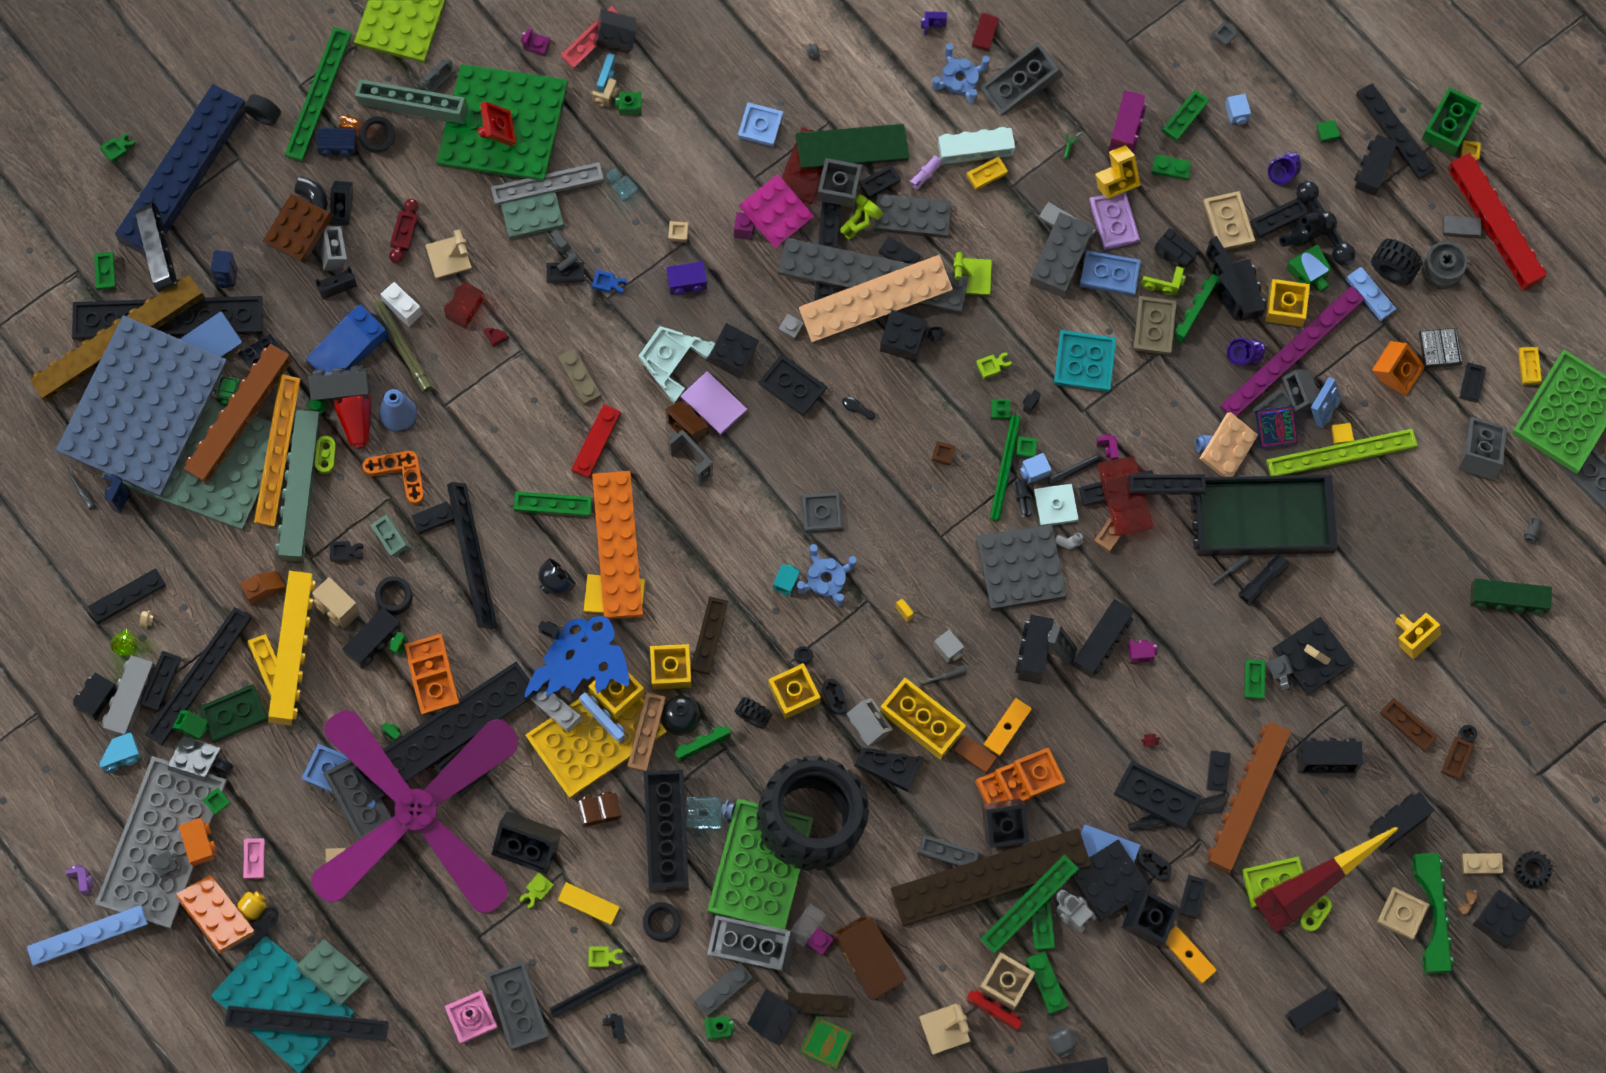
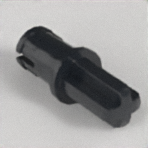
M1018 480L1015 482L1018 496L1016 500L1019 502L1021 516L1023 518L1031 517V495L1028 492L1027 480Z

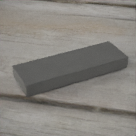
M923 834L917 854L958 867L978 860L980 852Z

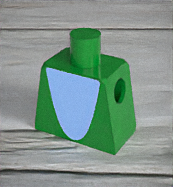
M1318 244L1288 262L1286 270L1299 283L1310 284V287L1316 285L1320 292L1329 288L1330 285L1325 278L1329 276L1331 270Z

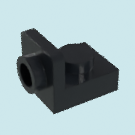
M617 1013L606 1015V1018L602 1019L603 1026L615 1024L612 1027L613 1039L618 1038V1043L626 1042L622 1015L618 1016Z

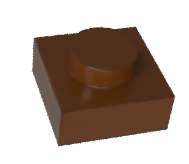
M937 441L932 461L950 466L955 446Z

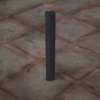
M1098 454L1047 478L1048 483L1052 485L1100 462L1101 459Z

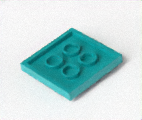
M1060 330L1053 385L1110 392L1116 337Z

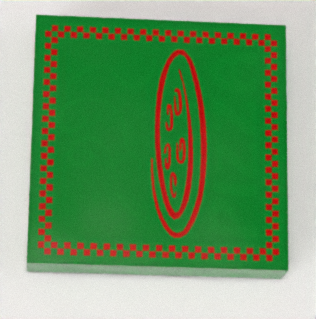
M816 1016L800 1053L836 1070L853 1032Z

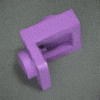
M75 865L71 866L69 870H65L68 878L78 877L79 891L83 895L91 894V888L94 886L92 876H89V872L85 867Z

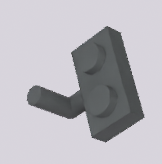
M556 229L551 233L554 238L552 242L563 255L565 253L568 255V258L557 265L562 272L574 263L578 256Z

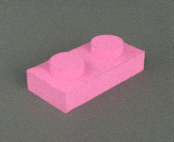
M244 839L243 878L264 879L265 839Z

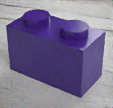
M703 261L666 267L670 295H683L685 292H701L707 289Z

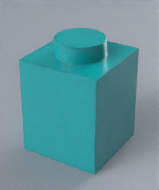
M782 564L773 583V590L791 597L799 579L800 571L793 565L787 564L786 566Z

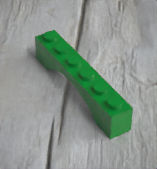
M1439 853L1415 854L1411 858L1413 878L1427 894L1433 912L1432 936L1426 950L1422 954L1424 975L1448 974L1451 968L1454 967V961L1449 952L1452 946L1451 937H1448L1447 929H1449V918L1445 915L1447 899L1443 897L1445 880L1441 878L1443 861L1439 859Z

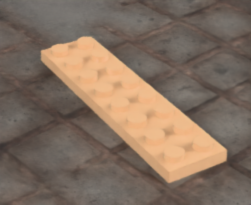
M939 254L800 306L799 310L813 343L891 313V310L898 311L953 289Z

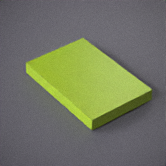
M1299 857L1241 870L1251 908H1257L1253 899L1279 883L1303 873Z

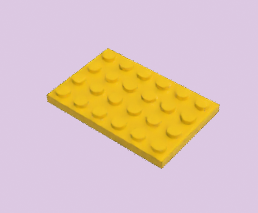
M641 697L616 720L612 716L611 720L614 724L619 723L625 730V740L620 744L580 703V699L569 705L583 719L570 733L550 718L525 735L569 799L630 758L644 699ZM600 703L598 704L601 710L605 709ZM661 723L659 724L655 741L667 733Z

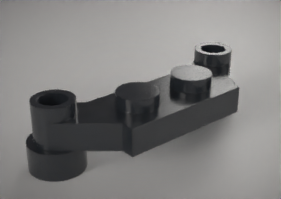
M267 905L260 919L248 922L254 930V935L228 949V951L259 942L263 937H266V934L278 919L277 907Z

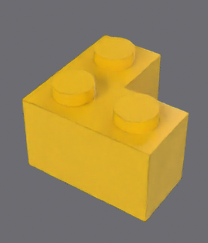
M1126 145L1110 151L1109 156L1112 167L1095 174L1098 189L1107 199L1141 186L1135 155Z

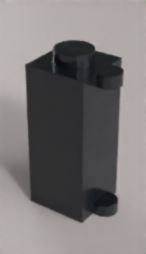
M1326 988L1289 1011L1285 1016L1295 1032L1302 1036L1304 1035L1302 1030L1304 1027L1333 1009L1336 1013L1341 1012L1337 1002L1339 999L1334 991Z

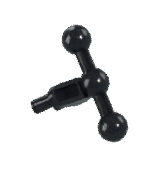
M1311 181L1300 183L1296 189L1297 198L1304 204H1309L1312 212L1308 215H1303L1299 220L1300 224L1290 234L1279 238L1280 245L1282 247L1289 245L1302 246L1324 234L1328 236L1334 246L1332 252L1333 260L1342 266L1351 264L1356 256L1355 248L1341 240L1336 231L1338 224L1336 216L1331 212H1325L1317 199L1319 197L1318 186Z

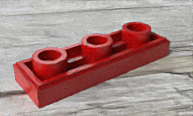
M978 990L969 992L966 1001L1017 1032L1022 1021H1020V1017L1013 1012L1007 1013L1002 1010L1003 1006L996 1001L991 1003L986 1000V995Z

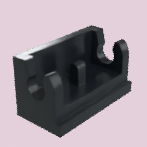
M350 266L347 267L346 271L323 280L315 279L322 300L357 287V282Z

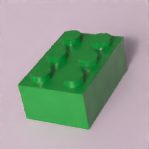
M1448 87L1421 140L1454 156L1482 103Z

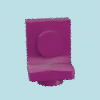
M528 27L527 32L522 34L521 43H523L525 51L545 56L550 43V37L534 33L532 28Z
M1103 434L1097 437L1096 447L1105 446V456L1109 458V463H1117L1119 455L1116 436Z

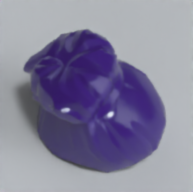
M1288 152L1283 157L1273 159L1267 169L1268 178L1278 185L1289 183L1301 171L1300 155Z
M1236 338L1228 345L1226 354L1228 359L1238 366L1250 363L1258 364L1264 357L1265 346L1259 340L1250 341L1246 338Z

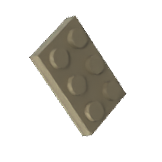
M1139 296L1133 351L1171 355L1176 311L1175 300Z

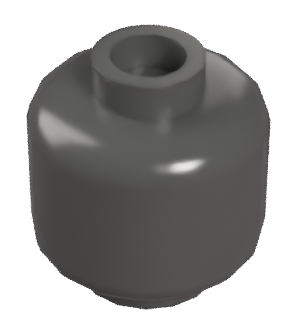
M1061 1025L1051 1030L1052 1034L1048 1037V1042L1055 1055L1065 1057L1075 1052L1077 1041L1070 1028H1063Z

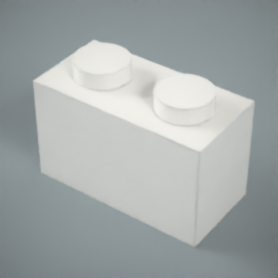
M395 282L380 294L383 303L408 327L422 315L420 306Z

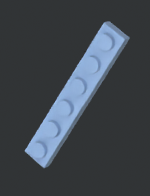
M140 905L29 945L27 949L32 965L35 966L146 926L148 922L143 907Z

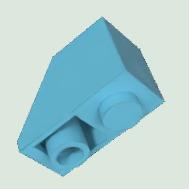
M130 732L111 740L99 763L104 772H114L122 765H133L137 763V760L141 759L133 734Z

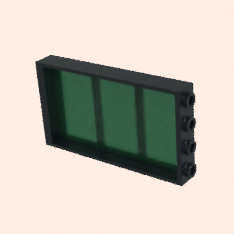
M1332 475L1205 477V495H1193L1194 502H1191V512L1195 513V520L1192 521V530L1196 531L1193 546L1194 550H1197V556L1335 553L1338 548Z

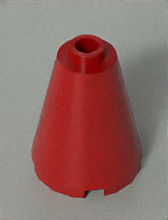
M360 395L342 398L341 403H338L337 400L333 402L349 445L354 446V449L365 448V444L369 443L372 402L369 395L367 399Z

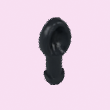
M844 397L842 399L843 406L848 411L858 412L868 420L875 418V413L861 406L857 399L853 397Z

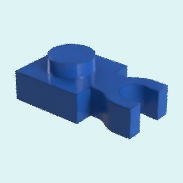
M597 269L592 289L610 293L611 289L619 294H624V288H619L618 285H626L627 279H615L614 273Z

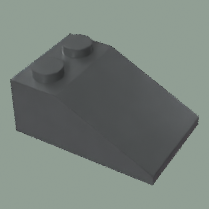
M1471 416L1460 455L1459 470L1495 480L1503 465L1507 427Z

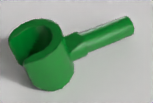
M1069 132L1065 136L1067 145L1064 158L1067 159L1069 157L1072 144L1075 143L1077 140V136L1075 134L1074 140L1069 141Z

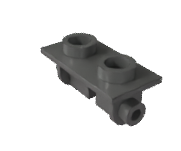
M449 58L443 59L418 83L426 91L435 92L457 69L451 65L452 61Z

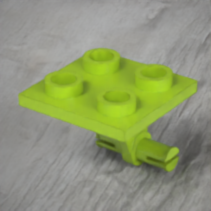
M957 252L953 264L954 278L960 280L962 275L969 276L965 294L990 296L992 260L963 258V253Z

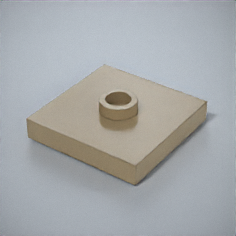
M1393 887L1377 920V924L1413 941L1430 904Z

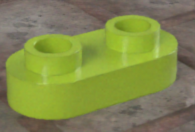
M322 436L316 443L315 467L321 474L332 472L335 466L336 443L330 436ZM325 445L330 446L327 450L323 449ZM328 463L327 467H322V464Z
M1323 895L1301 916L1300 925L1305 931L1313 932L1317 930L1330 912L1332 903L1327 896ZM1317 904H1323L1324 909H1319ZM1307 919H1311L1313 921V925H1308L1306 922Z

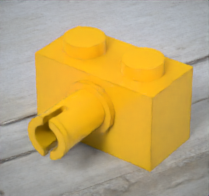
M1425 613L1415 623H1412L1404 614L1400 615L1401 619L1398 617L1395 621V624L1405 631L1398 637L1399 646L1413 660L1441 635L1440 624L1428 613Z

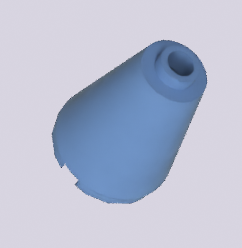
M391 389L387 391L379 408V418L382 425L394 432L409 429L417 417L414 402L399 390Z

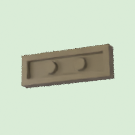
M575 348L558 356L560 364L584 406L601 398L600 392Z

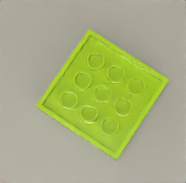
M368 0L354 45L425 64L446 0Z

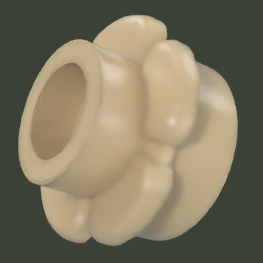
M150 610L148 612L142 611L139 626L145 627V629L153 625L154 615L150 614Z

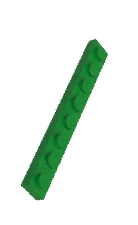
M337 27L333 28L284 154L285 158L299 162L304 161L351 39V31Z

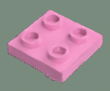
M482 990L444 1006L460 1044L497 1029Z

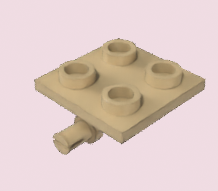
M460 229L454 231L455 237L425 245L436 279L472 269L466 249L467 242L466 239H463Z
M956 1003L919 1016L932 1055L970 1042L968 1036L970 1030L966 1022L967 1016L963 1014L960 1004L957 1005Z

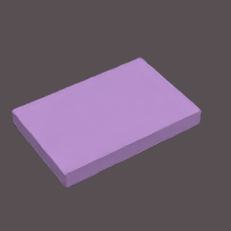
M1126 192L1109 199L1104 195L1089 198L1103 250L1140 242Z
M708 371L680 396L686 404H690L695 409L696 414L705 418L709 426L720 436L747 412V408Z

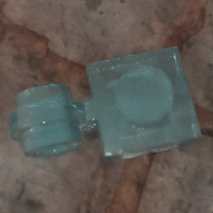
M613 168L607 171V179L612 184L616 183L612 186V189L623 202L638 192L637 186L627 175L620 179L621 175L617 169Z

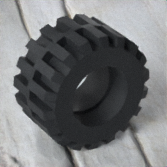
M1384 239L1371 258V265L1380 276L1392 283L1405 286L1412 283L1423 265L1421 256L1412 247L1395 239Z

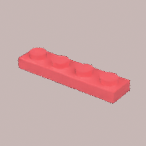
M613 6L607 10L618 13ZM598 20L560 55L572 69L597 46L593 45Z

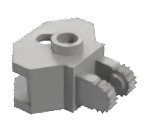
M1065 890L1058 891L1056 898L1059 905L1055 911L1066 924L1078 932H1083L1085 930L1083 924L1087 920L1094 921L1096 916L1087 907V903L1083 898H1077L1072 894L1069 895Z

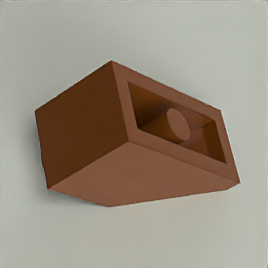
M277 571L256 574L239 583L251 606L286 588Z

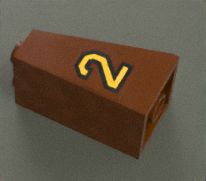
M863 915L831 934L870 999L879 1000L887 995L886 991L890 989L896 990L904 985L903 981L907 979L872 916Z

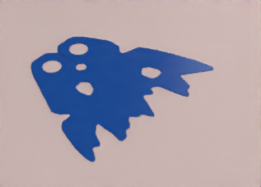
M604 616L591 618L588 622L584 619L569 621L543 658L547 666L538 668L533 674L527 686L525 698L532 691L537 692L542 684L549 679L546 696L560 690L562 686L570 688L571 693H573L583 678L589 680L591 676L595 677L597 693L607 687L610 679L628 686L629 673L620 646L609 645L615 635L607 617L604 618ZM602 622L603 628L600 631L594 632L592 630L593 624ZM573 625H580L581 630L579 633L570 634L569 630ZM583 637L588 638L586 642H581V639ZM574 650V656L566 660L567 651ZM604 661L607 662L608 669L606 671H599V664Z

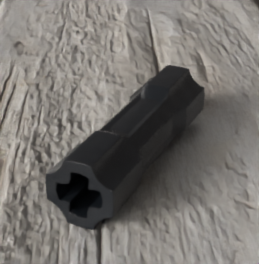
M1277 554L1239 592L1238 596L1245 604L1250 606L1290 564L1282 555Z

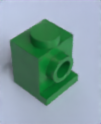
M641 91L619 92V97L615 98V108L619 109V115H642Z
M728 1016L704 1019L707 1042L731 1038V1032H735L733 1020H729ZM722 1024L724 1028L717 1030L716 1025Z

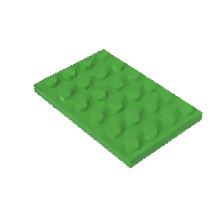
M1563 349L1518 421L1512 434L1577 474L1606 428V375Z
M737 798L707 912L785 930L801 869L794 868L795 864H784L774 856V851L767 849L760 837L762 832L757 827L758 804ZM783 810L790 826L801 835L809 837L814 818Z

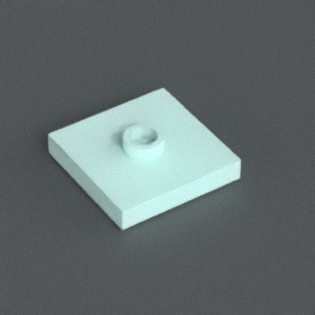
M1072 484L1034 489L1040 526L1078 522Z

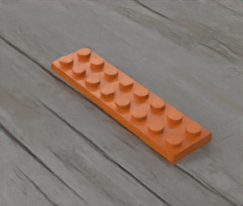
M630 471L592 474L604 618L607 617L611 620L643 617Z

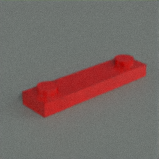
M603 404L571 469L572 472L588 479L590 478L621 415V411Z

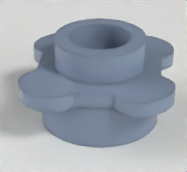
M727 800L726 804H723L721 808V815L726 822L729 819L732 820L736 804L730 803V800Z

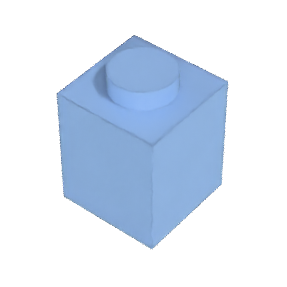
M1241 94L1227 97L1225 107L1230 124L1242 125L1249 121L1251 111L1246 95Z
M1044 453L1024 460L1020 472L1023 479H1027L1030 484L1050 476L1051 467Z

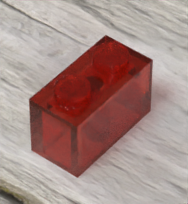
M463 282L461 286L456 288L452 301H448L444 307L446 319L466 329L485 299L483 291Z

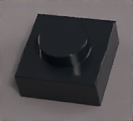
M1034 390L1031 395L1029 393L1023 400L1024 412L1027 414L1032 412L1040 399L1041 393Z
M541 620L538 626L539 633L554 640L560 634L556 624L550 621L546 623Z

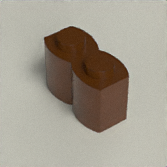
M606 791L600 793L599 797L592 798L591 795H588L577 801L583 827L621 819L616 793Z

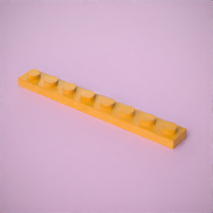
M284 374L280 375L254 520L256 524L269 527L275 526L300 378Z

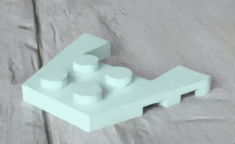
M659 326L638 358L671 401L675 403L685 388L672 380L670 375L689 349L707 359L715 343L700 340L701 338L690 337L681 332Z

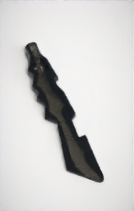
M1225 792L1201 799L1193 815L1221 812L1229 793ZM1151 814L1140 818L1137 822L1128 824L1130 832L1138 829L1149 831L1152 828L1161 829L1165 825L1170 826L1171 824Z

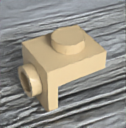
M609 78L603 94L596 91L592 92V101L596 105L610 107L613 98H616L619 92L616 80Z

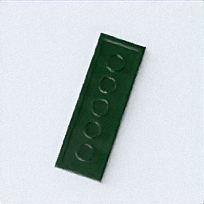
M904 123L799 132L795 134L801 170L823 168L825 158L854 164L905 161L910 158Z

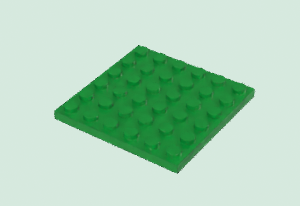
M461 64L453 96L465 98L469 110L464 124L446 122L436 162L437 166L522 179L529 178L544 182L566 96L568 79ZM486 101L511 111L516 139L515 145L508 146L487 137L484 139L479 135L478 128L484 126L480 107L481 103Z

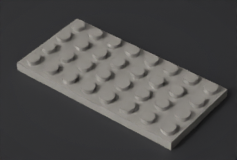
M152 756L95 905L118 913L141 905L147 922L172 929L181 905L176 894L188 887L195 868L189 862L178 825L202 818L204 823L208 822L209 826H211L215 815L202 799L217 788L223 793L227 780L209 774L204 782L168 770L169 761ZM169 850L178 870L160 878L151 859Z

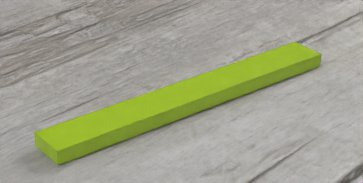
M1412 428L1267 459L1266 463L1270 476H1288L1417 448L1418 445Z

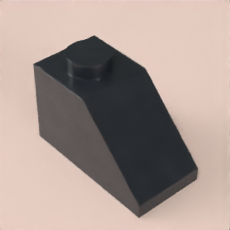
M334 181L330 196V213L333 215L330 220L331 224L349 225L353 202V182Z

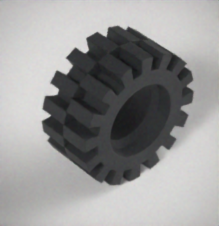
M742 697L734 711L745 722H749L750 725L760 729H765L772 717L769 709H766L765 706L760 705L759 702H755L753 699L750 700L748 697Z
M1534 850L1524 853L1516 861V866L1514 867V871H1516L1514 875L1519 878L1518 882H1523L1524 887L1529 886L1531 889L1543 886L1550 879L1553 872L1551 871L1553 866L1549 864L1551 860L1545 858L1547 855H1541L1540 851L1534 852ZM1533 862L1539 865L1541 870L1539 876L1533 877L1527 873L1526 866L1528 863Z

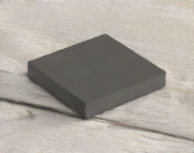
M839 492L801 495L804 533L843 529Z

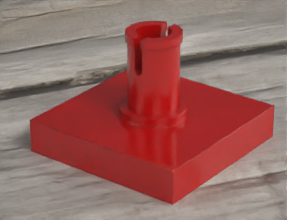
M486 101L481 103L480 107L484 126L478 128L479 135L484 139L487 137L508 146L515 145L516 139L511 111Z

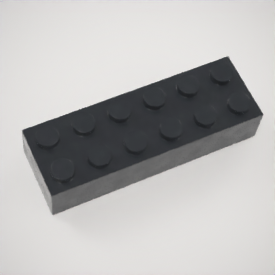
M683 769L644 771L649 893L689 891Z

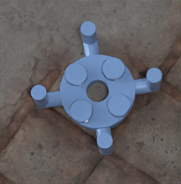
M948 43L945 49V57L948 64L943 68L941 82L938 76L933 78L932 90L938 91L945 88L950 93L953 92L960 96L965 95L969 103L974 104L977 95L975 87L978 83L979 73L988 70L990 58L984 56L982 65L977 67L966 58L955 60L952 55L953 45ZM962 74L965 76V79L959 81L955 76Z
M812 544L809 554L814 563L808 570L807 584L802 581L797 583V593L804 594L811 590L816 595L827 598L832 597L836 605L841 607L844 603V595L839 593L845 584V573L855 569L856 558L851 556L848 564L841 566L833 558L820 559L817 553V545ZM829 574L832 580L827 583L823 582L821 576Z

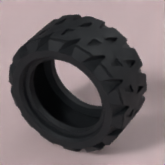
M804 756L803 760L795 758L785 763L781 769L776 770L761 796L757 812V827L762 832L760 837L767 849L774 851V856L784 864H795L794 868L807 871L815 868L817 870L831 868L837 862H842L850 855L864 833L869 816L868 797L865 788H861L859 778L850 769L847 772L842 763L831 758L825 761L821 756ZM801 788H813L828 794L840 809L842 815L841 830L835 835L823 839H814L801 835L790 826L784 815L783 798L790 792Z

